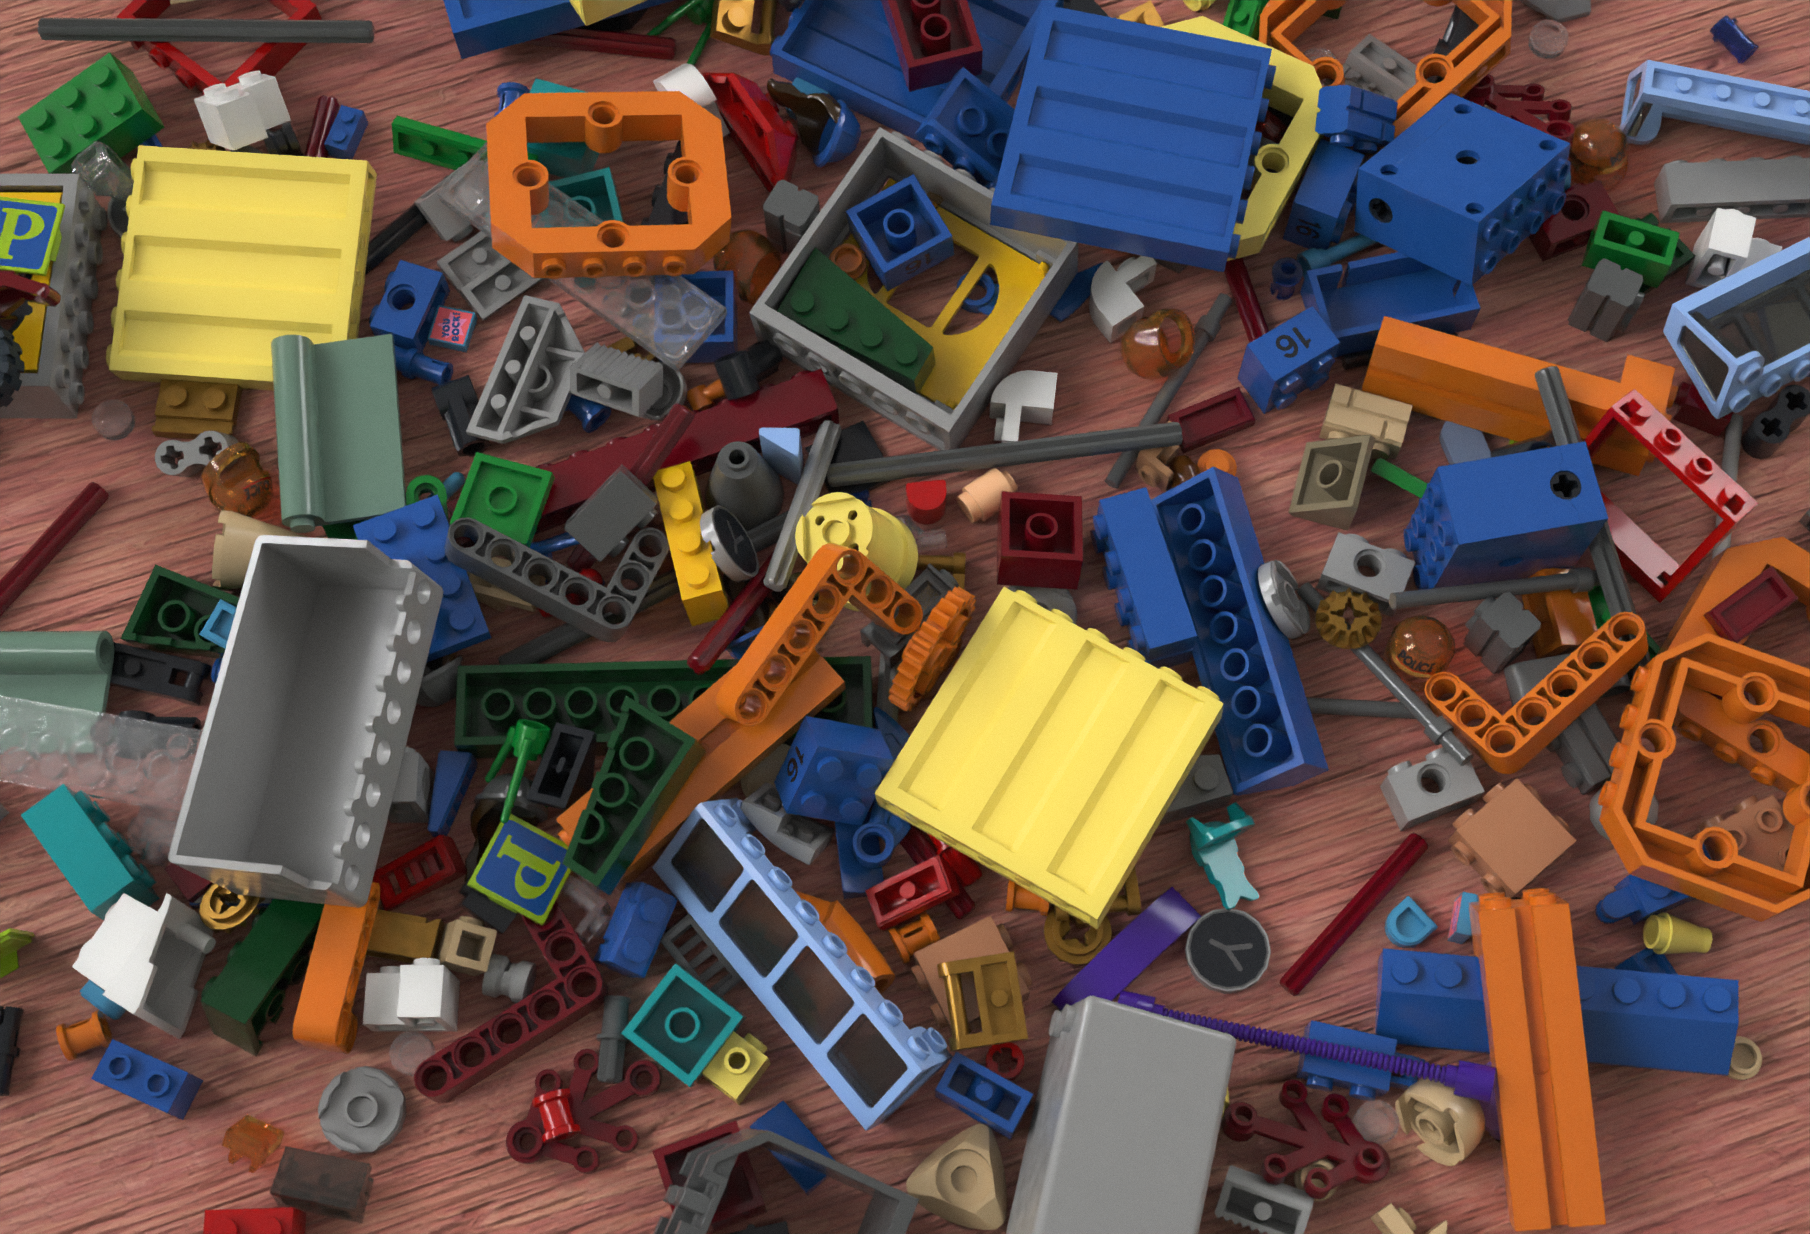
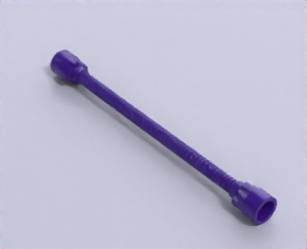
M1124 990L1119 995L1118 1003L1231 1034L1235 1039L1238 1038V1041H1249L1251 1044L1255 1042L1256 1045L1260 1043L1261 1046L1266 1044V1047L1271 1045L1272 1048H1282L1284 1051L1286 1049L1289 1052L1293 1050L1294 1053L1299 1051V1054L1304 1052L1305 1055H1308L1310 1053V1056L1316 1055L1318 1058L1321 1056L1323 1059L1327 1057L1328 1060L1332 1058L1333 1061L1338 1059V1062L1344 1060V1063L1349 1062L1351 1065L1353 1063L1356 1066L1360 1064L1361 1067L1366 1065L1367 1068L1372 1066V1069L1377 1067L1378 1070L1383 1069L1385 1072L1387 1070L1390 1073L1394 1071L1395 1074L1400 1072V1075L1406 1073V1076L1411 1075L1413 1078L1417 1076L1418 1079L1423 1077L1424 1080L1428 1078L1429 1081L1434 1079L1435 1082H1438L1440 1080V1083H1444V1086L1455 1088L1454 1095L1490 1103L1496 1067L1459 1060V1066L1447 1064V1067L1443 1066L1441 1068V1065L1435 1066L1434 1063L1429 1065V1062L1424 1064L1423 1061L1418 1063V1060L1413 1062L1412 1059H1408L1407 1061L1405 1057L1403 1059L1400 1056L1395 1058V1055L1390 1057L1389 1054L1384 1056V1053L1379 1055L1378 1052L1373 1053L1371 1050L1369 1052L1366 1049L1362 1051L1361 1048L1356 1050L1355 1047L1350 1049V1046L1345 1048L1344 1045L1339 1046L1337 1043L1335 1045L1332 1042L1328 1044L1327 1041L1322 1043V1040L1317 1042L1316 1039L1311 1040V1038L1306 1040L1305 1037L1300 1038L1299 1035L1296 1037L1294 1034L1289 1036L1288 1033L1283 1035V1032L1278 1034V1031L1272 1033V1030L1267 1031L1265 1028L1261 1030L1260 1027L1256 1029L1255 1026H1252L1250 1028V1025L1245 1027L1244 1024L1239 1026V1023L1234 1025V1022L1228 1023L1226 1020L1224 1022L1221 1019L1218 1021L1216 1018L1212 1020L1211 1017L1207 1019L1206 1016L1201 1018V1015L1196 1017L1195 1014H1185L1183 1011L1181 1013L1178 1010L1174 1012L1173 1009L1169 1011L1168 1008H1165V1005L1155 1004L1156 997Z

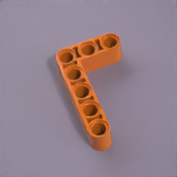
M828 543L821 546L720 687L716 695V705L719 712L745 726L760 724L767 717L847 601L876 625L899 634H910L919 628L923 619L922 606L914 597L858 550L836 543ZM843 557V566L841 570L837 572V564L839 560ZM871 582V590L866 596V588ZM819 591V600L813 607V598ZM899 606V613L894 619V612ZM793 626H795V634L790 641H788V634L790 632V629ZM769 661H771L770 670L764 676V667ZM746 696V704L739 711V703Z
M1621 612L1612 616L1503 716L1451 672H1438L1427 680L1424 690L1428 704L1437 717L1443 716L1454 727L1453 733L1492 769L1501 774L1516 773L1644 658L1648 651L1645 624L1642 618L1633 612ZM1627 634L1636 636L1631 641L1618 640L1621 636ZM1594 662L1606 663L1605 666L1599 669L1588 668ZM1572 689L1575 691L1574 694L1568 697L1557 696L1562 690ZM1443 694H1455L1453 698L1447 701L1438 700ZM1533 717L1545 718L1538 725L1527 724L1528 720ZM1479 718L1484 720L1479 726H1466L1473 719ZM1510 744L1514 746L1507 753L1496 752L1498 747Z

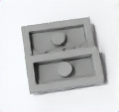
M1368 34L1349 52L1345 63L1342 65L1345 85L1355 86L1394 99L1395 101L1416 84V65L1371 34ZM1327 79L1323 86L1332 84L1334 80Z
M491 225L437 261V266L482 321L544 279L531 277L492 248Z
M767 782L747 797L740 808L755 828L770 842L795 859L808 865L830 845L835 829L808 817L786 813L776 786Z

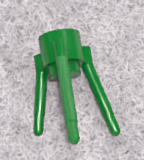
M688 0L646 35H659L684 15H687L696 25L706 23L707 26L687 61V64L695 66L710 38L714 0Z
M519 719L516 727L510 726L507 738L485 777L487 783L495 778L512 747H514L513 755L518 757L501 814L500 821L502 823L509 821L527 760L537 761L539 754H542V757L550 740V728L542 723Z

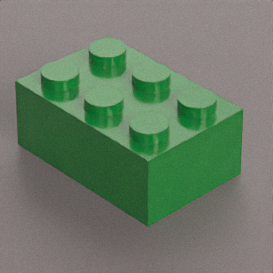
M110 52L18 116L48 173L79 174L85 183L165 128L133 71Z

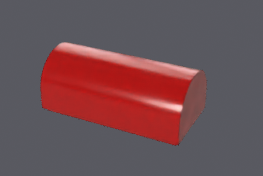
M939 854L865 890L877 927L883 931L931 909L960 893L957 879L950 865Z

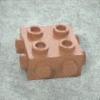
M1518 778L1507 787L1502 782H1499L1482 798L1487 803L1477 813L1469 808L1452 823L1456 831L1448 839L1452 845L1451 850L1455 857L1465 866L1471 865L1482 877L1481 883L1489 893L1504 892L1505 897H1511V899L1576 842L1571 835L1572 830L1561 817L1553 816L1541 804L1542 798L1532 786L1528 784L1523 785Z
M1773 794L1761 801L1755 795L1733 807L1736 814L1724 820L1718 814L1698 825L1700 831L1713 826L1727 830L1737 842L1739 856L1780 871L1784 870L1794 826L1785 818L1783 809ZM1704 844L1712 861H1715L1714 851L1711 847Z
M991 916L914 953L916 966L910 968L912 975L921 991L929 990L935 1002L929 1008L939 1029L947 1027L951 1036L952 1031L944 980L938 976L937 964L1009 952L1008 949L1013 947L1012 940L1003 924L996 926ZM1021 961L1016 964L1023 1004L1029 998L1030 992L1027 987L1033 985L1025 965ZM973 973L963 974L960 976L969 1033L974 1034L982 1030Z

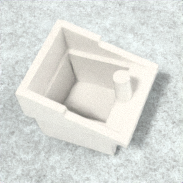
M123 893L117 903L108 909L104 922L92 939L83 945L79 957L72 967L104 989L103 995L139 1018L180 1039L185 1032L199 991L194 989L205 955L212 951L216 940L212 938L213 931L202 922L200 914L166 893L163 904L158 911Z

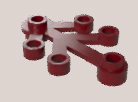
M1487 74L1462 97L1483 107L1486 104L1496 110L1497 113L1569 142L1570 147L1574 143L1575 127L1568 122L1571 118V103L1562 99L1544 101L1545 88L1542 85L1534 83L1527 85H1496L1494 77ZM1506 98H1521V100H1507ZM1532 114L1547 115V119L1550 122L1545 123Z
M591 1049L580 1050L574 1058L575 1071L568 1088L571 1092L568 1102L573 1120L581 1128L579 1134L613 1144L621 1153L634 1151L638 1146L639 1136L631 1126L621 1125L616 1127L591 1118L634 1095L649 1097L655 1094L662 1082L659 1069L650 1061H637L628 1068L625 1080L583 1102L591 1076L597 1074L599 1055ZM587 1055L593 1056L595 1059L594 1066L590 1070L581 1069V1059ZM551 1069L541 1071L535 1079L536 1092L534 1098L562 1089L563 1081L561 1076ZM650 1073L652 1075V1083L645 1088L639 1087L637 1084L639 1075ZM547 1076H554L556 1078L555 1087L550 1091L543 1090V1079ZM531 1104L526 1120L517 1122L507 1134V1151L519 1163L533 1164L545 1156L574 1165L583 1174L595 1172L600 1165V1156L592 1147L582 1146L576 1149L559 1142L544 1144L542 1140V1135L545 1133L539 1109L534 1108L533 1104ZM625 1131L631 1132L633 1136L631 1144L626 1147L619 1146L618 1136ZM526 1135H534L536 1138L535 1146L530 1150H524L521 1146L522 1139ZM585 1152L592 1153L594 1157L592 1165L588 1168H582L579 1165V1158Z
M1288 1080L1283 1084L1279 1093V1101L1285 1108L1290 1109L1303 1130L1258 1116L1254 1107L1245 1102L1231 1104L1226 1109L1222 1118V1130L1233 1141L1245 1142L1251 1139L1254 1134L1299 1148L1285 1156L1274 1153L1266 1157L1261 1167V1175L1270 1184H1281L1288 1175L1325 1158L1341 1162L1342 1164L1329 1171L1323 1168H1313L1308 1172L1303 1186L1305 1192L1314 1199L1325 1198L1331 1189L1353 1179L1362 1184L1380 1182L1390 1170V1158L1386 1150L1373 1141L1364 1140L1347 1115L1350 1106L1344 1096L1336 1093L1329 1094L1325 1098L1320 1112L1327 1122L1334 1124L1345 1144L1331 1140L1305 1101L1308 1095L1306 1086L1298 1080ZM1287 1091L1296 1092L1299 1095V1099L1291 1098ZM1328 1105L1338 1106L1341 1113L1333 1112ZM1236 1115H1242L1249 1121H1240ZM1363 1156L1372 1159L1375 1164L1367 1163ZM1269 1165H1277L1281 1168L1282 1173L1272 1172ZM1312 1179L1321 1180L1325 1187H1316L1312 1183Z

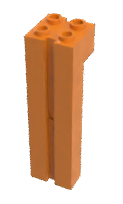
M1384 316L1361 391L1413 405L1411 411L1520 442L1544 435L1547 431L1551 430L1535 373L1543 368L1557 366L1583 442L1609 408L1633 389L1639 392L1671 422L1672 415L1666 413V408L1671 409L1678 386L1672 384L1675 372L1674 367L1628 354L1619 383ZM1620 425L1591 461L1593 464L1639 477L1645 462L1653 463L1655 456Z
M793 626L790 629V632L788 634V641H790L795 634V626ZM815 649L811 652L767 717L760 724L745 726L722 715L717 708L716 695L735 666L669 722L695 738L706 752L616 885L618 890L622 891L626 883L634 881L659 859L655 853L674 838L700 802L718 800L797 732L805 716L814 717L846 689L845 681ZM769 661L764 667V676L770 670L771 661ZM746 696L739 703V711L746 704ZM590 789L556 819L563 827L558 835L568 847L582 810L586 809L593 789Z
M1549 888L1523 890V897L1511 900V897H1505L1504 892L1478 895L1479 902H1468L1474 954L1480 962L1491 1066L1496 1067L1494 1092L1509 1221L1515 1232L1552 1229L1551 1226L1569 1225V1227L1606 1224L1569 903L1557 896L1556 893H1550Z

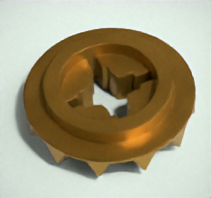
M1349 587L1344 592L1336 593L1333 590L1329 597L1325 600H1320L1315 623L1319 634L1331 645L1342 649H1357L1368 645L1377 637L1381 628L1382 617L1378 603H1374L1369 599L1367 592L1363 594L1356 593ZM1347 607H1351L1353 616L1360 617L1354 618L1350 630H1347L1345 619L1338 617L1344 615Z
M213 883L201 900L200 918L213 932L218 933L222 930L231 934L237 925L246 927L247 919L252 915L259 914L257 905L263 903L266 899L265 897L238 895ZM238 900H240L239 905H237L236 907L230 906L228 908L227 905L224 903L225 901L237 902Z
M1054 908L1046 918L1043 933L1047 949L1052 951L1059 962L1065 961L1076 967L1081 964H1087L1110 943L1112 932L1107 915L1098 930L1090 927L1089 931L1085 933V947L1076 938L1063 941L1065 936L1070 933V921H1056ZM1069 916L1072 924L1075 923L1078 928L1090 926L1074 916Z

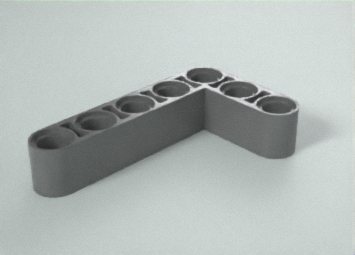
M468 517L457 519L450 525L444 549L448 560L454 565L599 640L616 642L625 635L665 560L669 550V543L666 535L658 529L644 528L640 530L633 538L607 588L487 525ZM458 537H467L470 538L475 545L469 548H464L459 546L455 542V539ZM643 546L650 547L656 552L657 556H644L639 548ZM504 556L510 560L512 565L500 567L491 558ZM541 575L548 581V584L545 586L534 585L528 577ZM624 579L633 580L637 583L639 589L636 591L627 590L623 587L621 581ZM577 594L583 598L585 604L573 605L568 602L566 595ZM614 613L619 616L621 623L616 625L610 624L605 621L602 614Z

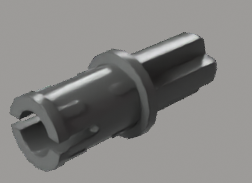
M610 995L604 996L601 1034L596 1036V1040L600 1041L597 1079L603 1083L613 1084L619 1083L623 1079L626 1043H630V1040L621 1033L628 1025L631 998Z

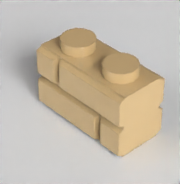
M1335 384L1319 438L1330 440L1372 435L1375 440L1370 458L1376 460L1377 458L1384 460L1388 458L1396 459L1403 443L1413 405Z

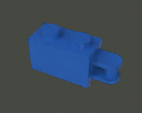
M1703 844L1702 849L1707 858L1712 860ZM1628 875L1614 886L1615 892L1608 894L1597 903L1595 914L1605 924H1613L1630 917L1633 925L1647 920L1651 915L1666 912L1696 898L1639 877Z
M1313 1020L1308 1023L1304 1030L1303 1037L1306 1040L1307 1038H1311V1040L1316 1039L1317 1042L1322 1040V1043L1327 1041L1328 1044L1330 1042L1334 1045L1337 1043L1339 1046L1344 1045L1345 1048L1346 1046H1350V1049L1355 1047L1356 1050L1361 1048L1362 1051L1364 1049L1367 1052L1371 1050L1373 1053L1378 1052L1379 1055L1384 1053V1056L1389 1054L1390 1057L1395 1055V1058L1400 1056L1401 1059L1403 1057L1407 1058V1061L1412 1059L1413 1062L1418 1060V1063L1420 1061H1423L1424 1064L1426 1063V1060L1395 1052L1397 1039ZM1304 1052L1300 1054L1296 1078L1307 1080L1306 1086L1322 1091H1332L1333 1086L1350 1090L1349 1096L1366 1101H1375L1376 1096H1383L1389 1091V1087L1406 1090L1418 1081L1417 1076L1413 1078L1411 1075L1406 1076V1073L1401 1075V1077L1392 1076L1389 1070L1385 1072L1383 1069L1378 1070L1377 1067L1372 1069V1066L1367 1068L1366 1065L1364 1067H1361L1360 1064L1356 1066L1355 1063L1351 1065L1349 1062L1344 1063V1060L1338 1062V1059L1333 1061L1332 1058L1331 1060H1328L1327 1057L1323 1059L1321 1056L1318 1058L1316 1055L1310 1056V1053L1305 1055Z

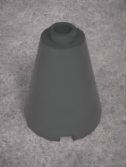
M736 441L725 445L718 454L706 485L705 502L708 510L717 505L727 508L735 515L746 532L778 516L782 510L784 489L777 472L748 443Z

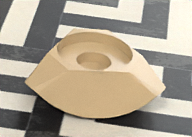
M976 1124L945 1142L914 1170L906 1182L908 1194L919 1199L918 1204L947 1221L980 1230H995L1004 1224L1007 1209L1005 1173L997 1141L989 1126Z

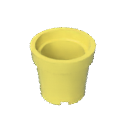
M843 492L830 493L819 497L811 504L813 507L806 516H801L796 527L795 541L799 554L807 563L810 562L821 546L828 543H836L849 548L859 546V552L864 554L904 590L910 585L918 563L917 544L910 529L895 516L884 510L869 507L861 500ZM843 557L839 560L837 564V572H839L843 566ZM871 582L866 588V596L871 590ZM849 601L844 605L847 609L859 611Z

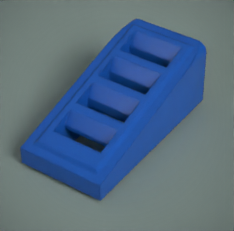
M440 750V753H438L428 822V831L434 838L438 835L447 836L477 769L478 762L472 753Z

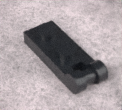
M114 642L115 652L110 680L111 686L173 699L193 706L200 705L203 696L200 688L203 679H208L212 668L210 665L196 660ZM178 672L187 674L184 686L174 685Z

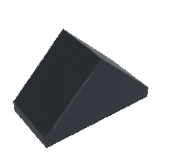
M556 723L527 795V800L566 811L592 789L596 733Z

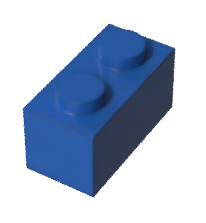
M341 105L324 143L330 157L353 160L368 126L364 111Z

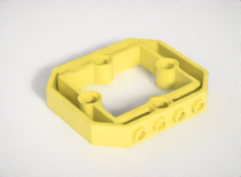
M1204 16L1162 26L1163 28L1272 49L1269 65L1276 66L1272 88H1264L1262 98L1269 99L1268 106L1294 118L1279 145L1267 144L1258 150V154L1253 162V166H1255L1251 184L1253 191L1248 198L1243 224L1235 223L1233 234L1241 235L1236 259L1259 253L1310 163L1320 139L1324 137V135H1320L1315 131L1317 113L1320 112V108H1318L1319 90L1322 88L1314 66ZM1265 169H1274L1278 173H1271Z

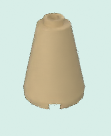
M221 510L218 523H223L222 534L219 533L215 536L212 579L216 580L212 587L219 590L243 587L254 543L259 536H308L231 510Z

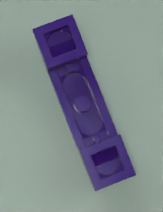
M1171 887L1108 943L1052 1000V1003L1061 1011L1066 1004L1071 1006L1088 996H1096L1113 1001L1120 995L1122 990H1125L1170 946L1172 947L1202 916Z

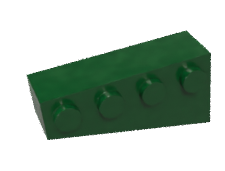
M816 247L814 248L777 312L918 395L935 366L933 347Z
M155 564L120 639L137 648L223 658L225 649L199 634L220 599L237 608L239 597Z
M625 696L620 709L622 714L616 730H613L607 744L608 751L600 772L597 771L591 786L593 790L586 809L582 810L562 863L609 896L706 752L695 738L628 696Z
M273 899L268 908L263 907L259 910V914L254 917L252 922V930L243 942L238 941L232 947L224 969L218 977L213 976L210 978L202 991V999L200 1001L213 1034L254 1056L258 1055L264 1042L258 1039L260 1033L268 1021L276 1024L285 1009L281 1007L285 998V991L289 985H299L307 972L306 969L310 960L307 954L310 949H313L324 904Z

